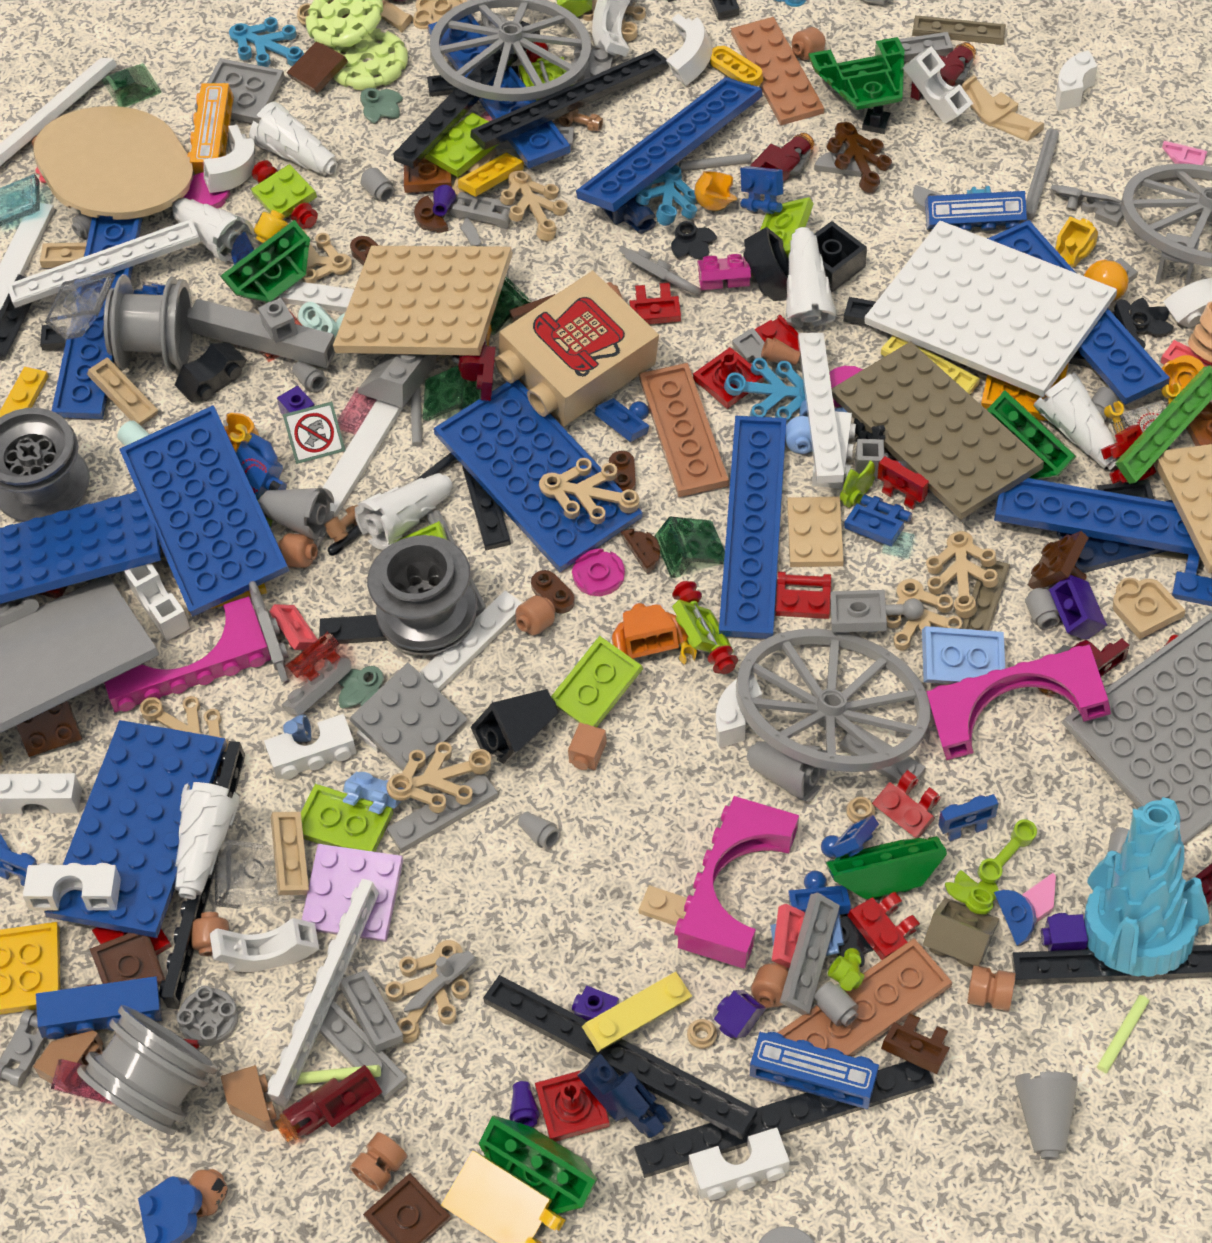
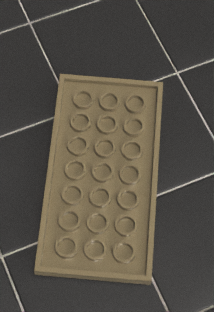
M911 341L832 388L833 399L848 413H852L854 419L857 418L860 423H864L867 431L872 433L871 428L873 426H885L883 434L886 438L884 447L904 467L914 473L921 474L925 479L929 480L928 489L960 520L997 498L999 494L1007 492L1043 469L1044 461Z

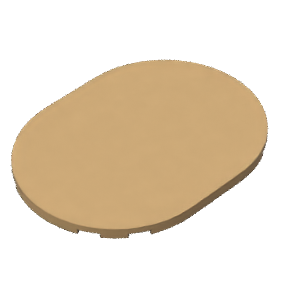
M99 106L76 110L62 115L47 124L39 132L34 142L36 165L53 195L66 207L78 209L81 211V214L99 218L102 215L113 216V220H124L156 214L171 207L172 202L182 199L189 191L191 181L193 180V166L190 163V157H187V152L172 129L158 117L138 109L120 106Z

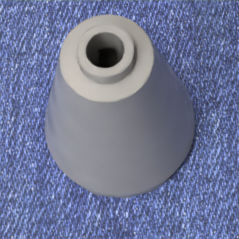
M325 488L268 490L259 499V504L265 517L299 534L305 535L311 540L317 541L319 540L318 537H325L327 532L324 524L334 518V511H330V503H334V497L332 492Z
M758 741L751 745L747 752V760L752 769L798 799L807 802L817 795L821 786H816L820 776L825 777L827 769L814 767L790 758L765 741ZM804 745L808 748L826 753V750H823V748H821L820 746Z
M1040 1072V1075L1035 1076L1033 1079H1030V1073L1017 1075L1015 1077V1084L1034 1153L1040 1154L1041 1159L1045 1160L1059 1159V1154L1066 1152L1078 1077H1073V1074L1064 1072Z

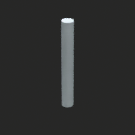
M750 153L679 162V167L681 171L746 164L751 163Z
M420 386L411 397L412 446H422Z

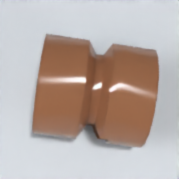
M973 965L967 1004L984 1007L986 1003H990L993 1009L1009 1011L1014 989L1015 973L998 970L993 974L990 968Z
M377 1132L366 1145L367 1153L361 1152L349 1167L359 1180L374 1191L381 1192L391 1179L390 1172L398 1171L408 1156L395 1141L383 1133Z

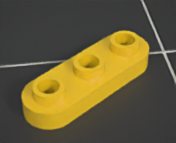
M717 46L712 49L710 64L731 79L756 87L763 82L762 69L727 46Z

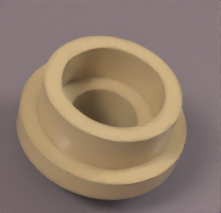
M856 797L847 805V817L850 821L856 823L871 815L875 816V807L868 798ZM857 809H863L866 813L858 814L855 811Z
M698 1019L689 1025L687 1038L692 1046L705 1049L715 1043L717 1030L712 1022L706 1019ZM699 1031H705L708 1035L706 1038H698L696 1034Z

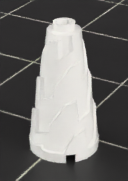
M271 102L257 114L261 120L259 123L253 121L249 137L253 138L254 144L286 160H291L305 169L315 171L324 176L335 172L338 166L335 155L326 149L319 139L306 130V126L293 117L284 106L277 102Z
M182 198L174 202L172 209L175 220L181 223L192 219L200 241L219 260L225 263L227 261L236 263L246 256L251 249L253 242L249 241L250 235L254 236V228L244 217L237 216L224 209H217L209 204H202L193 199Z
M801 227L795 230L790 241L786 322L788 325L802 328L804 322L812 323L814 327L822 326L835 320V316L837 317L836 308L832 300L829 279L825 275L823 259L819 253L817 237L809 228Z
M1075 372L1069 374L1046 392V398L1042 399L1040 397L1034 403L1037 411L1055 425L1071 442L1091 456L1103 469L1108 467L1111 470L1117 466L1115 462L1120 457L1113 459V456L1104 460L1101 449L1114 444L1115 441L1104 423L1102 415Z
M437 473L363 500L357 504L359 506L355 507V518L363 536L369 533L373 538L368 540V542L375 548L384 550L401 539L404 533L419 524L420 519L436 509V505L450 495L452 482L447 475Z
M193 782L191 790H189L190 786L188 784L184 785L181 794L180 811L182 813L179 827V846L175 864L177 867L175 889L179 891L178 895L186 899H196V895L202 894L208 876L212 874L219 849L225 839L229 825L232 826L240 802V797L235 792L232 798L227 796L229 790L227 788Z

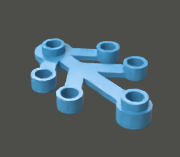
M274 17L266 18L264 24L253 26L237 23L229 30L230 38L239 44L237 51L241 60H248L252 57L251 47L247 45V41L255 44L257 52L256 62L259 66L268 67L271 63L265 48L285 56L290 66H293L304 55V52L299 47L287 48L275 42L285 39L293 40L296 38L297 33L293 25H286L282 31L275 32L279 26L277 19ZM266 31H268V32H275V33H270V34H265V35H260V36L257 35V33H262V32H266Z
M677 165L671 167L645 187L635 198L637 203L648 205L651 198L663 195L662 204L658 207L656 217L657 222L664 226L673 223L677 215L676 208L672 206L673 199L682 207L681 214L684 217L692 219L697 212V207L695 206L697 200L694 190L681 180V169ZM664 182L662 186L651 188L653 184ZM674 185L684 193V196L674 188Z
M756 358L753 361L751 371L755 375H762L769 384L747 382L744 376L739 373L728 375L724 388L730 395L736 396L742 392L770 395L763 402L752 407L750 416L765 417L767 411L783 398L793 397L795 398L786 407H779L775 413L776 418H783L779 413H785L787 415L786 422H788L791 415L801 407V403L805 400L803 379L792 369V365L788 361H780L775 369L776 374L768 367L766 360L763 358ZM755 364H760L763 369H758ZM780 367H785L788 372H783ZM780 378H788L795 387L786 386ZM730 384H735L738 389L732 388ZM754 410H760L762 415H757Z

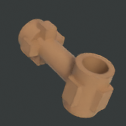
M578 109L562 115L558 119L559 123L564 127H570L573 122L586 125L590 131H600L603 126V118L599 115L591 114L589 117L579 114Z
M359 505L348 507L346 509L347 515L339 520L336 516L324 524L326 532L331 539L333 538L334 542L348 535L346 528L351 524L358 525L355 518V507Z

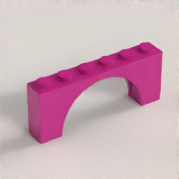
M249 596L223 605L226 617L222 636L216 646L199 661L176 669H156L141 664L104 682L114 712L130 711L147 698L154 697L160 700L161 697L172 693L180 694L185 692L187 688L199 684L207 685L216 678L225 675L233 676L240 670L249 667H260L265 662L270 661L269 650Z
M1090 645L1076 646L1069 651L1048 654L1041 659L1020 662L1013 667L992 670L985 675L974 678L968 677L960 682L947 686L940 685L933 690L926 691L946 760L974 753L972 733L979 714L993 699L1013 689L1038 687L1057 692L1076 707L1083 722L1110 715L1109 700Z
M734 796L730 806L725 805L721 815V822L723 824L721 828L716 827L712 837V844L714 846L712 850L707 849L702 864L705 868L703 873L698 872L695 877L693 889L696 890L693 896L688 895L684 906L686 914L684 919H678L674 935L678 936L677 948L745 969L754 947L756 929L740 923L728 914L716 897L713 886L714 881L729 862L742 855L757 851H778L789 854L798 831L799 815Z

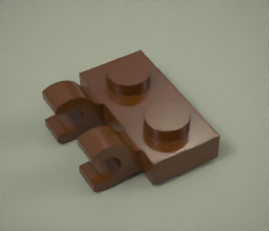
M911 1013L907 1016L903 1026L894 1022L883 1041L881 1049L938 1074L950 1047L944 1045L948 1030L937 1026L931 1038L923 1036L916 1032V1027L921 1018Z

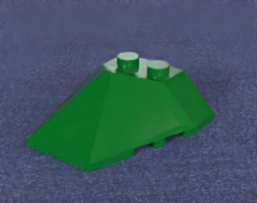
M898 37L876 41L875 56L837 63L831 49L808 53L814 71L856 110L901 102L903 99L905 50Z

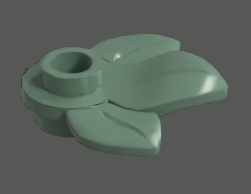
M366 88L361 92L360 101L364 107L363 114L373 124L377 123L381 116L392 119L399 118L400 111L397 104L403 100V97L398 92L391 89L379 91L375 88Z
M367 666L362 670L351 669L338 682L344 687L339 695L340 708L346 709L359 704L362 706L383 686V672L376 666ZM370 675L374 676L372 681L366 682Z

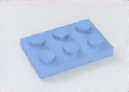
M925 626L922 629L923 679L926 683L954 684L968 677L974 678L985 675L992 670L1005 669L1004 632Z

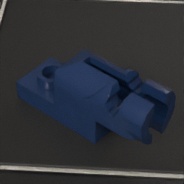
M636 195L615 212L602 208L615 225L625 221L640 234L653 229L656 225V221L653 219L656 217L655 214L646 205L637 203L635 200Z
M601 1054L594 1056L577 1075L616 1122L627 1117L637 1130L646 1135L647 1138H652L665 1128L662 1123H667L672 1119V1116L663 1105L655 1103L657 1098L644 1087L632 1071L619 1076Z

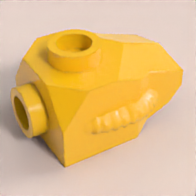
M1070 216L1057 236L1055 249L1071 267L1075 268L1094 249L1097 243L1098 231L1089 220L1084 218L1078 220Z

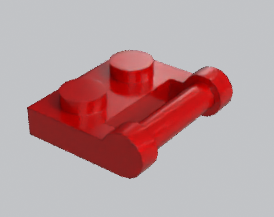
M778 571L775 616L829 619L831 574H823V576L787 575L786 572ZM785 585L823 587V590H789L785 589Z

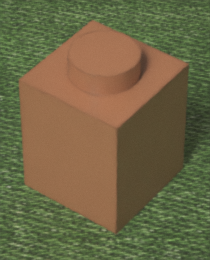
M579 722L568 748L569 763H572L574 767L580 770H587L588 768L596 770L607 743L606 730Z

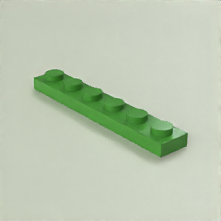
M1211 365L1203 367L1115 462L1129 484L1136 483L1212 400Z

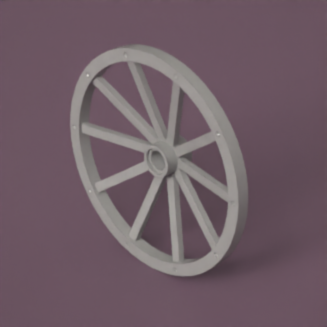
M469 0L449 10L436 23L430 37V56L438 73L447 82L466 93L497 101H528L544 98L574 84L589 65L591 40L586 27L580 19L562 6L548 0ZM516 7L518 11L513 21L503 22L490 9ZM527 9L553 16L552 18L524 27L520 24ZM481 11L498 29L457 21L467 15ZM564 23L575 33L578 39L531 33ZM449 28L490 35L440 46L441 39ZM532 42L581 47V54L577 62L572 65ZM493 43L457 71L452 69L442 56L445 53ZM522 47L567 72L543 84ZM499 49L502 51L493 86L484 85L464 77ZM510 54H517L534 86L501 88Z
M1167 164L1151 167L1132 177L1125 186L1121 199L1122 214L1130 228L1144 241L1168 255L1190 263L1212 267V253L1194 249L1206 222H1212V187L1203 189L1192 179L1201 178L1212 181V167L1196 164ZM1178 177L1193 192L1159 183L1156 180ZM1145 186L1185 199L1133 200V196L1138 189ZM1189 207L1151 225H1148L1136 211V208ZM1192 215H1196L1199 218L1187 246L1176 243L1157 232Z
M798 629L779 633L753 647L745 656L739 668L736 681V698L746 722L770 746L802 763L841 772L878 770L907 758L921 744L926 734L930 720V702L927 692L917 675L896 655L882 646L859 636L841 632L832 633V630ZM803 644L830 645L827 689L821 690L793 646ZM839 647L858 652L875 660L843 692L836 690ZM783 649L813 695L758 663L769 654ZM884 666L895 674L908 689V691L847 702ZM751 672L806 703L751 698L749 690V676ZM913 700L916 707L917 722L916 726L854 711ZM757 708L810 713L812 715L779 732L763 718ZM849 720L910 735L900 744L885 751ZM815 724H819L825 727L826 753L808 748L789 738ZM840 725L873 754L860 756L836 755L835 727Z

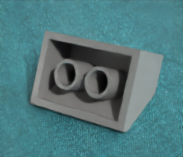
M385 354L358 388V393L403 408L437 363V355Z

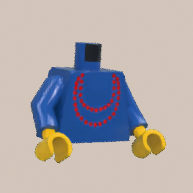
M237 424L235 428L242 431L243 435L238 436L231 432L230 437L235 442H241L236 454L257 500L268 490H286L287 484L279 479L283 471V465L278 462V457L272 444L254 433H247V428L243 424Z

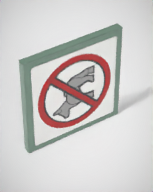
M332 401L282 414L296 464L346 451Z

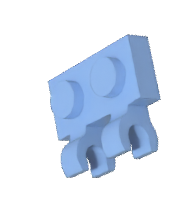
M356 771L344 784L343 792L348 793L343 799L344 803L354 806L360 798L373 801L369 811L381 814L387 806L395 809L402 801L395 800L388 795L386 787L389 780L384 781L375 778L367 772Z

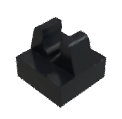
M883 105L875 106L874 109L868 108L862 124V130L885 134L891 113L885 112Z

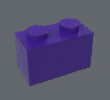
M1069 575L1068 578L1059 581L1049 589L1067 634L1087 640L1107 626L1088 581Z

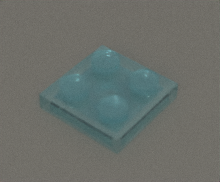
M35 174L0 188V227L40 211V181Z

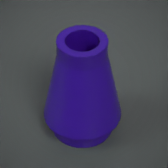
M441 185L433 192V212L438 216H444L456 201V193L451 186Z
M526 1081L516 1082L512 1086L513 1095L509 1119L534 1127L537 1124L540 1113L534 1100L530 1083Z

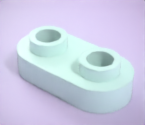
M307 302L302 305L298 318L303 326L332 333L334 338L338 333L337 324L321 306L314 302Z

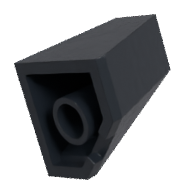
M548 689L492 702L472 724L471 730L479 748L497 756V761L505 764L519 753L558 714L556 703L551 698Z

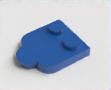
M171 1176L138 1198L146 1243H181L194 1233L197 1226L196 1213L202 1205V1194L186 1178Z

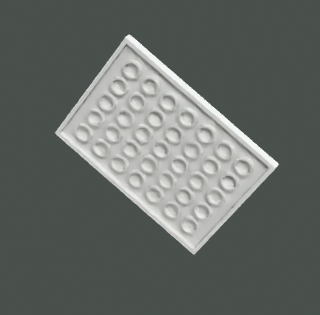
M939 221L866 314L865 324L905 341H911L922 348L1044 397L1116 297L1117 289Z

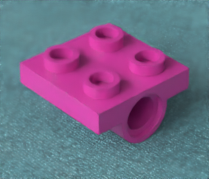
M729 254L727 258L717 259V256H705L703 260H697L701 290L723 289L724 279H726L727 288L750 286V266L741 254Z

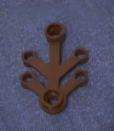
M850 122L837 123L835 126V137L829 139L826 148L832 153H839L843 143H846L848 148L843 154L837 156L834 162L835 166L838 169L846 170L851 159L854 157L862 173L859 181L860 188L867 193L876 192L880 184V177L876 172L870 170L866 160L876 165L880 170L887 171L892 163L890 157L874 155L881 152L884 146L883 142L876 138L870 141L858 134L857 129ZM858 143L861 144L862 146L868 148V150H866V149L862 148L861 146H859Z

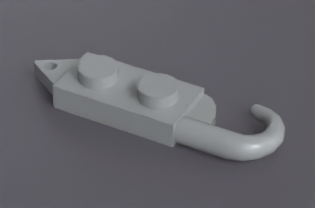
M621 245L619 251L625 255L626 259L693 294L701 293V288L681 278L677 272L671 270L672 265L661 259L657 262L651 259L653 254L639 248L638 251Z
M251 581L249 583V590L273 666L278 671L281 682L287 681L284 659L288 658L284 642L278 644L276 634H279L280 631L276 618L270 619L259 588L255 581Z

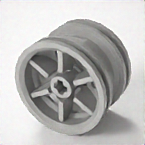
M121 1005L118 1009L121 1017L119 1019L112 1018L109 1022V1026L115 1031L113 1039L101 1054L89 1052L86 1056L89 1064L80 1065L77 1073L94 1090L125 1112L161 1132L174 1135L178 1130L175 1122H183L187 1117L181 1108L182 1100L195 1085L203 1088L207 1087L210 1081L206 1076L208 1073L216 1074L218 1067L202 1052L163 1025L131 1007Z

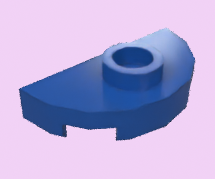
M1004 889L994 892L1016 945H1023L1030 939V935L1034 930V924L1037 921L1034 906L1027 897L1016 891Z

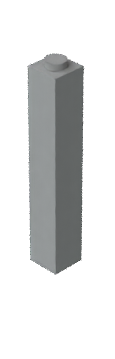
M197 299L193 307L188 309L186 315L191 333L324 368H328L335 355L333 348L335 338L332 333L295 324L297 334L275 344L264 328L259 314Z

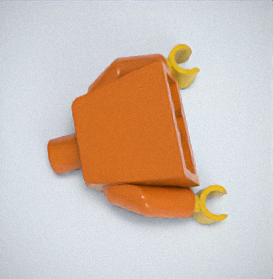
M642 603L635 604L631 610L623 613V622L617 625L612 634V644L632 659L679 648V644L681 646L679 656L681 663L686 664L685 653L691 654L694 661L697 650L688 644V635L684 628L676 621V615L665 612L662 606L658 604L647 607Z

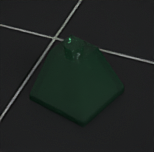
M144 63L118 71L102 79L116 105L120 107H128L162 93Z

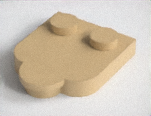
M417 0L415 4L417 11L414 14L413 24L416 28L428 29L429 24L438 22L445 13L467 2V0Z
M1131 577L1124 578L1116 587V594L1113 598V610L1139 639L1185 616V609L1155 579L1138 581Z

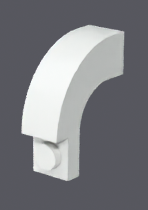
M597 0L592 22V36L595 47L603 49L613 56H617V54L627 56L630 48L622 37L621 26L624 13L631 0Z
M678 13L672 18V21L678 33L685 39V42L666 62L673 75L687 86L702 73L709 63L712 55V42L698 17L692 21L690 18L685 19Z
M238 125L228 126V146L231 153L219 158L204 159V181L209 193L233 189L244 183L252 174L254 168L253 138L246 139L245 134H241Z
M296 918L290 919L277 929L261 934L246 935L218 928L210 933L213 959L228 963L229 970L258 972L299 962L319 950L315 923Z

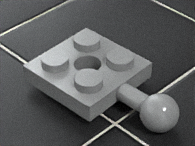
M885 590L831 591L832 633L887 631L886 615H904L910 620H916L924 612L922 602L915 598L906 600L904 604L886 605Z

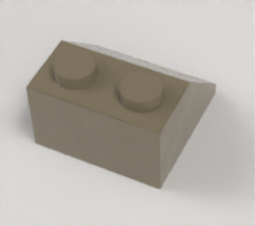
M944 898L933 913L923 946L929 947V950L934 954L954 957L962 965L973 967V965L980 966L1000 918L989 914H975L966 905Z

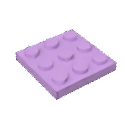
M318 844L302 920L315 923L316 932L337 935L340 930V919L344 913L348 912L351 905L352 892L356 887H359L363 878L373 881L379 895L360 938L386 942L403 857Z

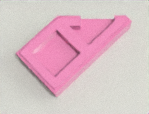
M1164 141L1162 146L1175 164L1203 165L1207 155L1205 150Z
M1054 873L1022 894L1029 899L1035 908L1036 923L1053 911L1056 881Z

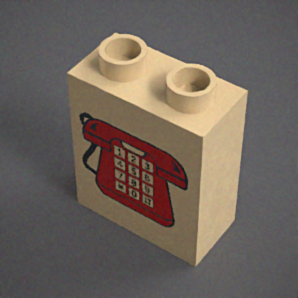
M592 270L499 331V355L495 357V365L500 375L507 382L514 383L519 380L529 390L527 392L528 400L539 415L545 417L551 414L564 427L638 377L639 373H643L656 364L659 334Z

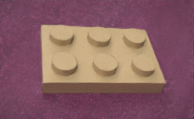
M787 497L790 567L843 566L840 497Z

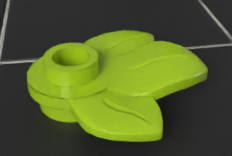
M870 460L860 474L853 469L849 470L840 493V500L843 501L844 506L847 508L860 504L864 494L873 485L875 480V465L873 461Z
M959 870L954 883H945V888L949 895L965 903L969 910L975 914H988L993 908V901L997 899L994 892L999 891L996 883L989 884L980 881L978 884L962 870Z

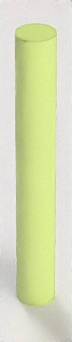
M1143 995L1137 997L1098 1063L1097 1069L1108 1073L1149 1003L1147 997Z
M380 1065L366 1066L373 1077L381 1076ZM362 1066L301 1072L296 1085L328 1082L333 1077L337 1081H342Z

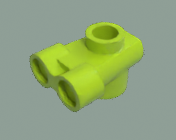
M855 948L847 949L844 957L838 956L829 968L828 976L838 982L845 991L857 989L864 979V974L860 972L861 956L859 951Z

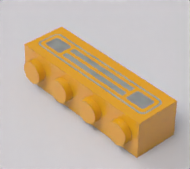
M201 83L200 93H197L196 102L198 109L197 112H194L193 116L195 129L194 132H191L190 136L192 149L191 152H188L187 156L190 157V163H192L195 174L204 172V159L226 156L228 126H230L234 100L229 83Z

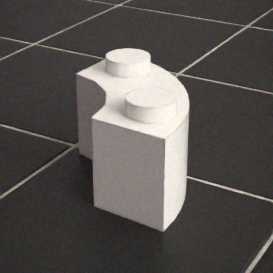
M1089 50L1079 52L1061 68L1055 96L1058 111L1079 107L1083 91L1088 87L1094 86L1097 64Z
M1212 278L1193 282L1179 289L1163 301L1179 324L1191 328L1200 323V317L1207 303L1212 301Z
M751 672L749 676L751 698L762 699L760 687L754 673ZM737 679L725 689L717 705L716 739L719 748L745 741L746 720L737 703Z

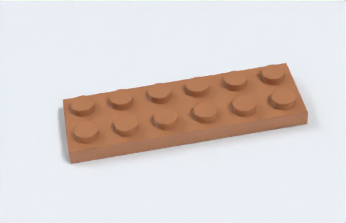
M774 17L731 28V35L743 57L762 69L763 82L759 86L762 88V92L780 125L824 114V106Z
M688 363L639 373V380L678 497L729 486V480Z
M913 938L864 972V979L857 989L845 991L859 1006L856 1011L858 1016L850 1025L837 1027L816 1005L810 1010V1014L800 1016L777 1033L789 1040L808 1041L815 1047L825 1050L827 1048H834L843 1052L844 1055L852 1057L888 1032L894 1022L899 1024L907 1018L909 1013H915L949 989L952 981L917 940Z

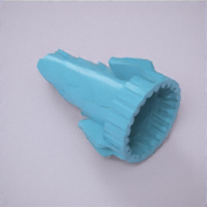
M1162 797L1161 800L1151 801L1145 806L1139 807L1138 810L1133 809L1130 830L1128 831L1126 841L1122 845L1121 854L1117 851H1109L1105 858L1091 872L1087 880L1088 885L1093 890V893L1087 899L1084 915L1088 938L1087 946L1094 953V956L1099 961H1103L1106 966L1132 976L1144 975L1150 977L1157 974L1163 975L1170 970L1177 969L1181 963L1188 959V955L1191 954L1199 927L1208 924L1210 919L1201 880L1194 877L1186 882L1182 877L1184 844L1181 841L1180 814L1175 801L1169 798Z

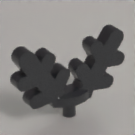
M857 418L854 419V424H856L855 434L859 436L856 438V442L857 439H880L885 441L886 438L883 435L885 432L884 425L873 426L871 428L872 433L866 431L864 423H860Z

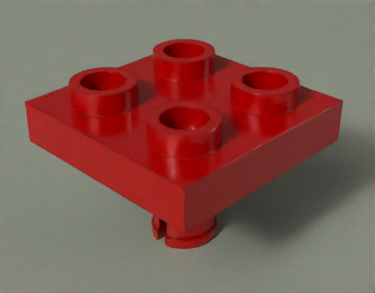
M731 347L693 373L694 381L727 409L748 394V392H742L734 396L726 392L724 383L729 374L739 373L744 376L747 382H764V377L762 375H755L751 371V364ZM730 384L732 388L738 389L735 384Z
M580 1071L535 1083L549 1138L555 1142L610 1127L606 1109L577 1076Z

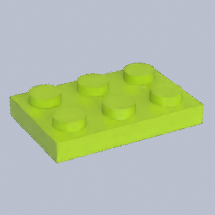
M472 112L454 126L425 156V159L459 177L499 144L484 150L470 137L471 129L489 122Z
M810 197L781 203L783 206L782 211L774 212L773 214L766 213L760 228L762 230L768 227L783 239L784 250L788 258L792 234L795 233L796 229L806 227L814 203Z
M599 635L552 694L551 698L555 701L557 708L578 723L598 727L641 673L643 667Z
M315 783L301 811L303 839L317 844L376 852L394 814L393 809L385 807L381 814L369 811V807L373 804L372 801L360 798L356 805L353 806L343 802L347 793Z

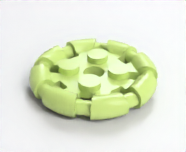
M314 0L308 9L309 16L306 17V28L309 36L315 42L322 43L329 48L334 49L336 46L346 48L361 42L365 35H370L381 20L380 13L383 12V1L334 0L328 4L331 0Z
M375 28L370 35H365L361 42L346 48L336 46L333 49L340 54L341 52L346 53L342 55L348 60V63L345 65L346 67L342 68L333 79L345 87H353L354 90L376 89V87L381 85L385 87L398 79L402 74V69L406 68L408 62L407 48L404 47V42L395 34L389 31L384 33L381 32V29ZM366 58H371V59H373V60H368L367 62H363V60L366 59Z

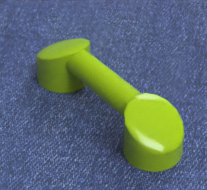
M1027 819L1019 820L1011 832V840L994 859L988 858L981 862L977 873L982 881L989 884L996 883L1002 875V867L1020 847H1026L1032 843L1037 835V828L1032 821Z

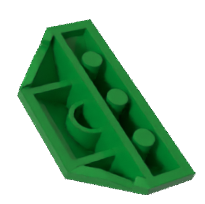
M293 220L220 277L236 296L263 303L272 302L306 275L310 238L297 222Z
M1004 390L987 409L989 413L1044 461L1043 469L1029 478L1038 480L1058 477L1077 457L1056 435L1007 391Z
M938 836L929 837L928 839H902L864 848L859 853L850 857L848 854L842 855L835 860L826 862V866L833 880L864 899L872 897L879 899L893 892H908L913 888L923 886L945 858L947 851Z
M494 1115L491 1117L479 1141L481 1151L484 1152L486 1158L552 1199L548 1209L556 1214L583 1208L598 1180L581 1157L536 1129Z

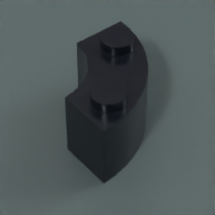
M765 227L744 239L745 251L743 255L759 284L761 293L768 295L773 301H778L787 296L789 259L784 250L783 239L768 227Z
M211 343L207 351L200 358L191 363L183 364L174 385L191 403L208 401L216 392L229 385L242 374V368L247 359L231 343Z

